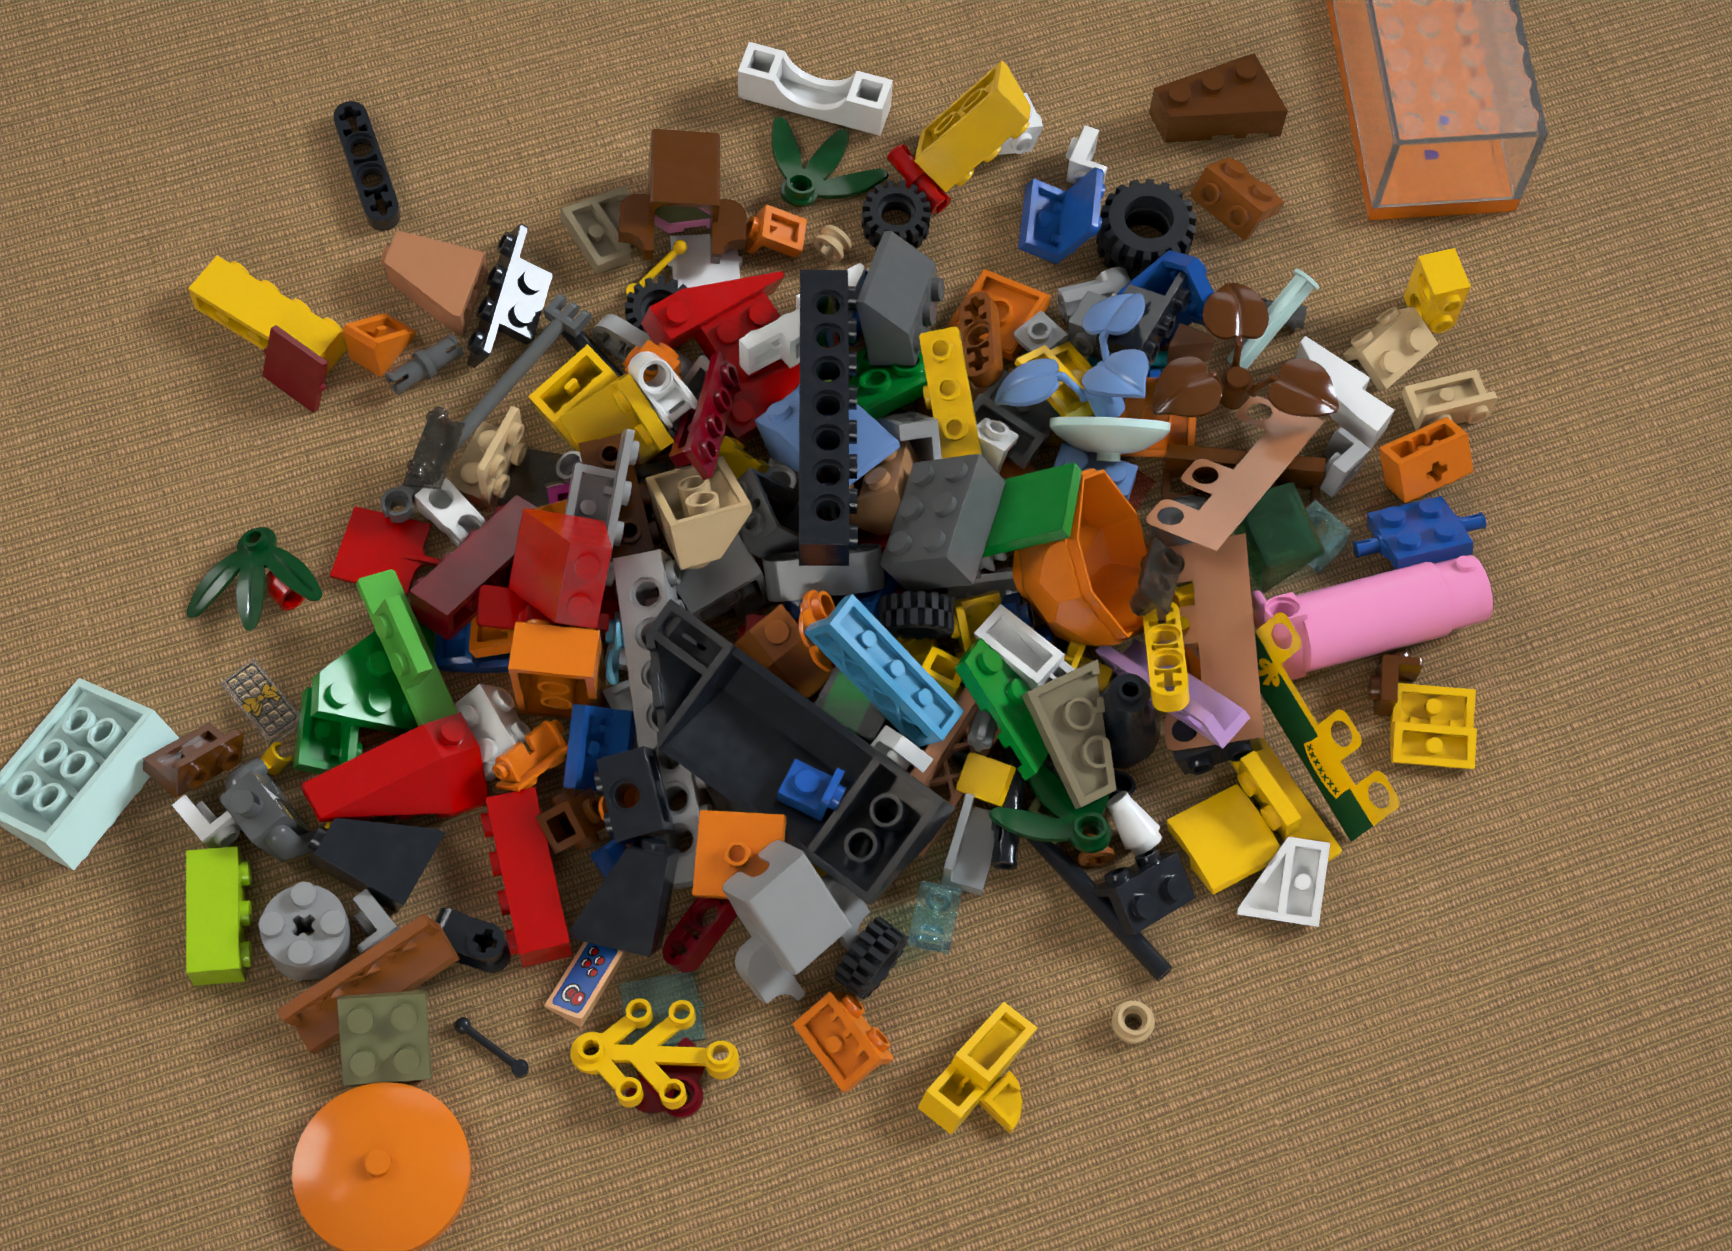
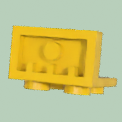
M631 374L622 375L560 416L562 425L578 449V443L621 434L625 429L635 430L633 440L640 443V460L655 450H663L674 442Z

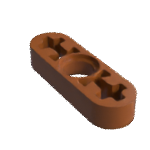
M978 291L968 295L960 304V336L968 378L974 386L986 388L997 382L1003 373L1001 332L997 305L986 292ZM989 333L983 342L973 345L978 337Z

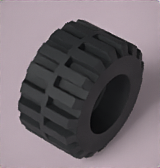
M1138 179L1130 181L1129 187L1123 184L1118 186L1115 194L1110 193L1106 198L1105 205L1102 206L1100 215L1102 223L1096 236L1097 252L1099 257H1105L1103 264L1107 269L1115 267L1125 268L1132 281L1169 250L1189 255L1196 229L1195 212H1191L1192 204L1189 199L1182 200L1183 193L1179 189L1172 191L1169 189L1170 184L1163 181L1161 185L1154 184V179H1146L1145 183H1139ZM1136 225H1147L1157 229L1163 236L1143 238L1134 234L1129 228Z

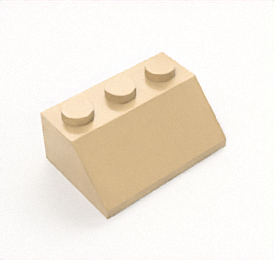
M723 456L718 457L713 476L707 480L702 479L693 465L645 478L656 523L680 570L686 568L700 569L707 566L711 561L721 559L752 512L750 501Z

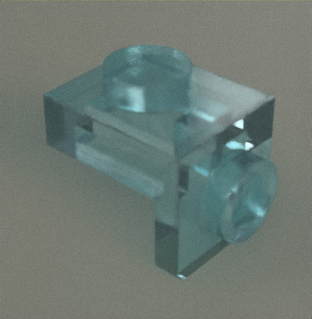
M926 881L920 883L908 937V946L949 954L962 894L961 889Z

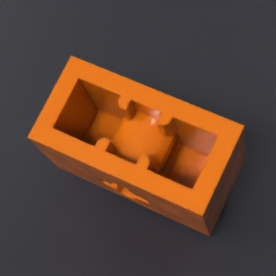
M1448 417L1379 447L1385 486L1404 503L1419 499L1433 490L1447 484H1452L1458 479L1474 472L1468 433Z

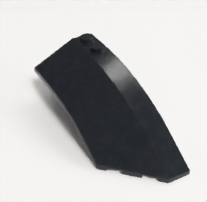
M672 599L667 602L645 632L652 666L650 679L653 705L657 710L659 732H657L658 749L744 812L785 815L784 841L802 850L811 862L871 906L923 851L956 808ZM795 758L832 777L837 767L845 771L840 785L847 789L835 811L828 808L822 821L814 819L776 800L777 793Z

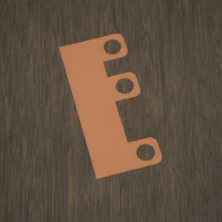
M1246 533L1229 536L1217 552L1194 542L1157 549L1151 558L1153 581L1157 585L1164 586L1193 581L1195 605L1179 607L1180 615L1186 617L1190 623L1189 631L1183 637L1184 645L1195 643L1199 645L1201 681L1242 707L1250 717L1228 743L1264 737ZM1168 554H1178L1184 559V569L1177 576L1167 577L1160 572V561ZM1159 620V621H1158V624H1165V623H1166L1165 620ZM1167 641L1159 642V644L1172 643ZM1170 713L1166 715L1164 729L1165 743L1168 749L1179 751L1216 745L1198 732L1190 741L1181 742L1176 740L1172 734V727L1178 719Z

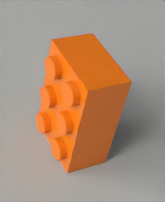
M531 619L527 623L515 622L508 671L519 713L571 719L573 704L603 707L604 698L602 691L605 690L607 678L600 630L569 625V627L553 626L548 621Z

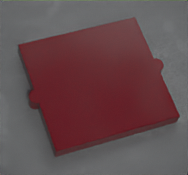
M277 325L273 326L270 329L268 346L263 350L266 357L262 376L314 413L319 410L322 392L327 388L324 381L328 362Z

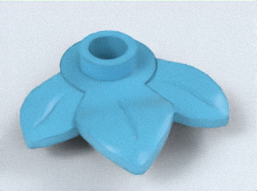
M614 611V619H609V630L605 633V643L613 644L606 659V678L611 685L619 683L620 650L625 648L620 611Z

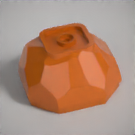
M1095 468L1084 470L1081 473L1070 538L1014 550L1013 580L1021 596L1058 638L1090 646L1116 645L1138 635L1140 631L1144 630L1142 611L1150 602L1152 562L1138 513L1104 469L1098 471Z

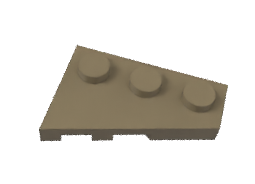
M1098 659L1022 694L1075 809L1116 791L1110 741L1106 738L1103 713L1105 712L1103 696L1100 697L1097 675L1100 674Z

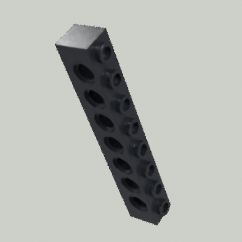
M800 270L799 566H849V550H858V525H849V514H857V489H849V479H857V454H849V444H857V420H849V410H857V386L849 385V376H856L857 353L849 352L848 343H856V319H848V310H856V286H848V270ZM823 448H833V450H823ZM831 482L834 485L827 486L822 483ZM830 517L834 518L835 520L824 521L822 520V518Z

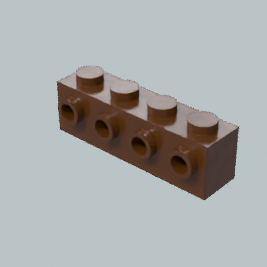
M621 434L578 443L582 463L615 470ZM639 452L635 466L628 465L626 481L632 482L631 494L628 505H621L618 521L624 522V530L620 546L613 545L611 562H613V558L655 550L654 544L661 543L656 520L648 521L644 506L651 505L646 481L638 483L635 468L642 467ZM614 577L612 586L616 601H618L616 579ZM651 589L646 594L645 600L659 597V589Z

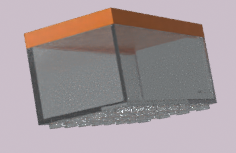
M1326 0L1368 221L1516 211L1548 136L1518 0Z

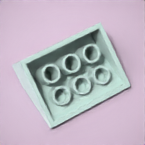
M78 678L0 771V826L48 858L75 870L150 778L143 771V758L176 741L179 737L154 710Z

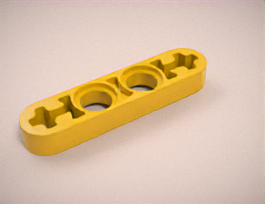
M1152 601L1142 611L1151 701L1157 710L1176 712L1184 709L1190 700L1180 611L1178 605L1172 601ZM1165 620L1166 624H1158V621ZM1163 641L1172 642L1168 644H1157ZM1163 666H1175L1174 668L1169 669L1160 668ZM1165 687H1174V691H1166Z

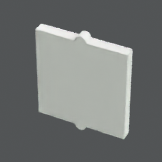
M710 234L670 236L671 250L676 240H683L687 244V251L682 255H677L668 264V268L672 270L673 279L678 280V288L682 284L690 288L740 279L739 267L742 266L743 259L741 256H738V249L725 253L720 260V264H710Z

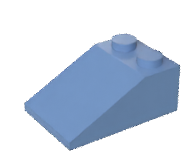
M798 385L795 391L781 401L772 404L764 414L754 421L770 457L799 472ZM858 404L857 410H849V420H857V444H849V454H857V479H849V486L901 447L899 441ZM823 448V450H833V448ZM831 482L822 483L827 486L834 485Z

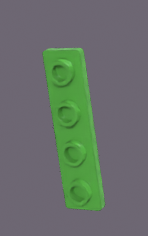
M391 569L359 578L356 583L357 589L418 726L458 713L396 572Z

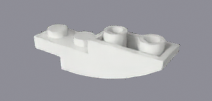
M861 263L847 269L848 286H856V301L865 281V267ZM800 294L796 295L795 311L783 314L778 320L758 330H752L745 337L739 339V365L748 375L779 359H782L789 368L800 363ZM848 310V319L852 317L856 310Z

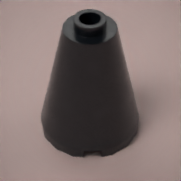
M1125 673L1114 678L1100 691V697L1103 696L1105 712L1103 713L1106 738L1110 741L1113 768L1121 769L1133 767L1136 763L1152 755L1160 737V723L1156 709L1151 701L1149 685L1142 677L1132 673Z

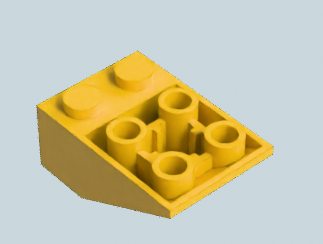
M587 344L528 397L538 413L574 451L580 452L562 425L560 416L619 377ZM653 451L641 459V464H647L661 451Z

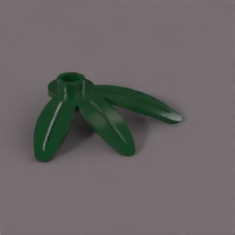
M776 117L773 120L771 133L772 152L776 165L785 179L781 185L780 194L785 202L794 207H808L814 204L817 198L839 199L865 193L885 181L889 174L886 170L879 168L826 180L838 167L845 154L849 140L848 131L838 130L818 148L809 160L806 168L803 169L799 148L787 120L783 117Z
M257 527L245 532L237 543V551L222 559L204 576L190 600L187 616L190 618L200 616L239 573L236 588L239 616L245 630H254L259 623L263 609L266 584L265 568H268L282 584L309 601L320 600L323 593L316 578L307 566L288 551L277 547L275 533L267 527Z
M1043 763L1037 773L1028 780L1042 804L1057 818L1031 811L997 807L989 812V817L993 822L1015 835L1044 842H1064L1070 840L1076 849L1085 853L1100 852L1111 841V828L1103 817L1110 793L1083 807L1075 809L1063 782ZM1086 834H1094V835H1096V836L1089 837V836H1085V835H1086Z

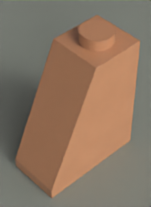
M396 230L392 243L385 245L381 257V264L385 266L388 282L456 335L464 336L488 275L485 252Z

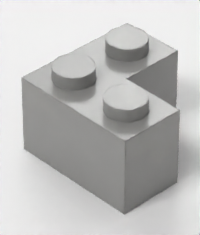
M739 534L735 536L721 559L711 561L707 566L700 569L686 568L680 570L681 582L676 584L677 595L682 600L686 610L705 624L729 609H732L738 621L746 617V614H752L772 602L767 599L764 575L752 555L748 552Z

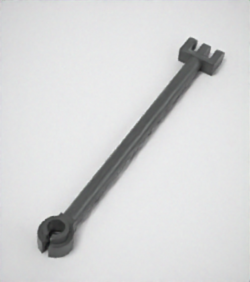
M558 294L544 309L545 318L551 321L549 325L406 484L403 483L400 487L387 490L382 495L381 507L385 518L389 517L391 522L394 523L407 521L414 513L415 494L430 482L563 331L576 338L590 322L592 314L583 310L573 319L579 312L580 306L570 302L565 307L567 298L562 294ZM401 505L405 507L400 512H392V509L396 506Z

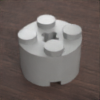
M310 882L297 883L293 887L277 894L266 906L260 917L259 929L264 947L274 966L287 978L296 981L323 980L343 967L350 957L353 939L351 924L340 900L323 887L313 885ZM314 930L313 934H311L310 936L303 933L305 931L311 932Z

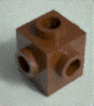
M573 787L551 798L554 807L536 816L554 854L572 845H575L577 851L600 840L597 832L605 828V822L598 811L600 799L596 797L592 787L579 794H576Z

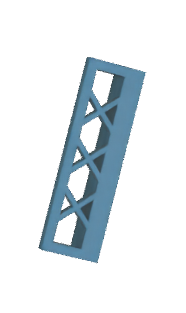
M853 594L843 597L828 618L810 623L804 631L808 638L899 732L917 747L943 741L963 714L964 710Z

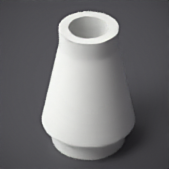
M1122 791L1108 800L1107 808L1111 812L1126 850H1131L1134 855L1143 854L1161 841L1162 836L1158 831L1160 825L1130 797L1127 791Z

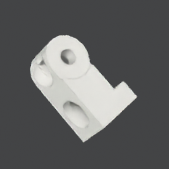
M440 473L415 494L417 511L427 520L430 519L443 533L445 532L457 547L465 541L472 530L479 529L486 523L481 514L443 473Z

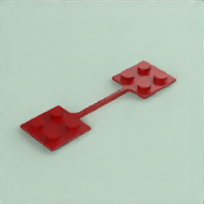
M354 506L332 567L330 578L356 584L359 578L392 569L396 572L405 595L408 596L417 570L424 566L436 568L441 560L424 554V547L432 525L413 519H408L403 523L391 522L389 517L385 518L383 512ZM605 586L603 600L616 601L613 586Z

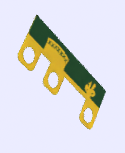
M1278 612L1255 631L1260 693L1349 840L1353 842L1397 810L1400 805L1399 798L1386 776L1380 771H1374L1357 785L1350 778L1341 761L1361 746V736L1348 714L1341 709L1333 712L1320 724L1316 722L1282 666V663L1301 648L1302 642L1287 615L1283 612ZM1276 624L1285 625L1291 633L1292 643L1288 649H1280L1273 641L1272 629ZM1335 721L1344 722L1351 731L1352 740L1346 747L1339 746L1332 738L1331 727ZM1374 782L1384 785L1389 793V804L1385 808L1376 807L1369 798L1368 790Z

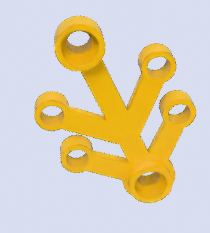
M642 998L634 999L628 1003L626 1015L603 1033L587 1032L582 1034L573 1042L570 1050L573 1065L583 1073L590 1075L600 1074L616 1092L619 1103L627 1108L635 1107L641 1103L644 1096L643 1089L639 1080L633 1077H625L614 1063L632 1064L659 1093L661 1102L666 1108L678 1109L687 1100L685 1086L678 1079H670L658 1065L705 1066L711 1077L725 1080L737 1073L740 1067V1060L736 1047L732 1043L723 1040L713 1042L707 1048L661 1046L680 1030L689 1029L694 1025L696 1020L693 1005L686 1000L675 1001L669 1008V1016L633 1045H620L618 1043L636 1028L647 1027L653 1020L650 1003ZM638 1009L647 1011L643 1017L636 1018L632 1016ZM680 1011L690 1013L685 1019L675 1018V1015ZM589 1048H599L598 1052L594 1055L584 1054ZM717 1053H728V1056L724 1060H716L713 1058L714 1055ZM627 1088H635L637 1090L636 1094L631 1097L622 1095L623 1091ZM676 1089L681 1092L674 1099L666 1097L667 1092Z

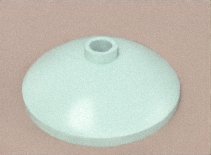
M1117 417L1050 418L1049 427L1057 436L1072 447L1086 452L1097 453L1096 461L1120 462L1121 454L1145 450L1162 440L1170 432L1171 423L1158 420Z

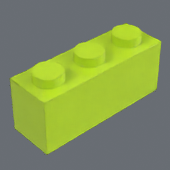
M238 846L186 850V973L194 986L246 982V967H252L253 965L251 941H246L245 926H252L253 921L251 901H245V886L252 885V868L250 860H244Z

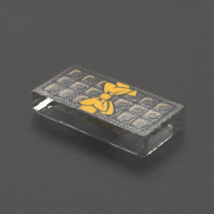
M255 659L220 682L225 692L269 746L274 742L280 741L298 728L300 714Z

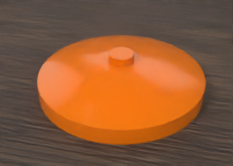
M393 1082L362 1085L350 1089L329 1101L314 1115L303 1131L296 1147L292 1166L294 1195L303 1217L316 1235L337 1251H419L438 1239L454 1222L464 1205L471 1181L470 1150L464 1132L452 1112L440 1100L428 1092L407 1084Z

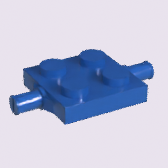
M1442 496L1426 498L1422 501L1396 507H1387L1383 510L1367 513V526L1374 535V538L1354 541L1353 552L1356 558L1379 553L1389 559L1395 569L1423 562L1438 563L1460 556L1472 555L1473 540L1467 532L1485 529L1487 526L1486 518L1482 512L1465 517L1457 516Z

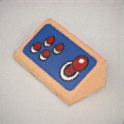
M584 942L544 1007L582 1028L626 957V951Z

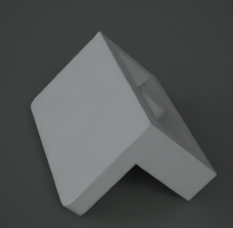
M915 411L885 415L877 419V422L897 440H909L920 462L942 459L938 419Z
M966 793L945 862L941 885L982 896L991 866L994 831L991 829L990 811L973 806L975 795Z

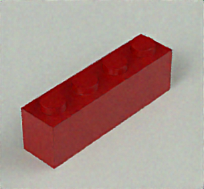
M531 787L520 791L486 797L488 812L480 815L485 838L494 837L497 851L489 852L494 877L502 876L505 890L497 891L502 916L511 915L513 929L505 931L510 955L519 954L522 968L571 957L572 951L547 838L536 819V816L541 814L536 788Z

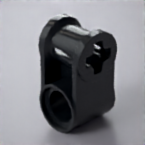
M441 908L435 921L442 927L460 959L455 963L486 973L499 972L508 965L511 960L510 950L504 933L499 926L469 917L454 909Z

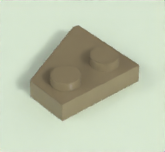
M626 185L561 208V221L596 275L630 262L631 244L618 242L620 205L628 196Z

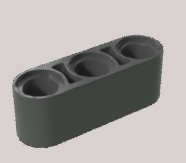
M876 543L858 544V550H849V566H799V551L765 556L762 560L767 599L773 602L802 600L804 593L810 590H816L817 592L826 591L830 596L883 589L886 583L884 568L880 565L883 556L882 546Z

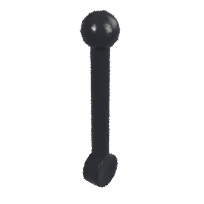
M460 1017L455 1021L454 1028L458 1033L468 1034L508 1064L515 1077L523 1078L528 1074L529 1066L525 1060H515L471 1027V1022L468 1018Z

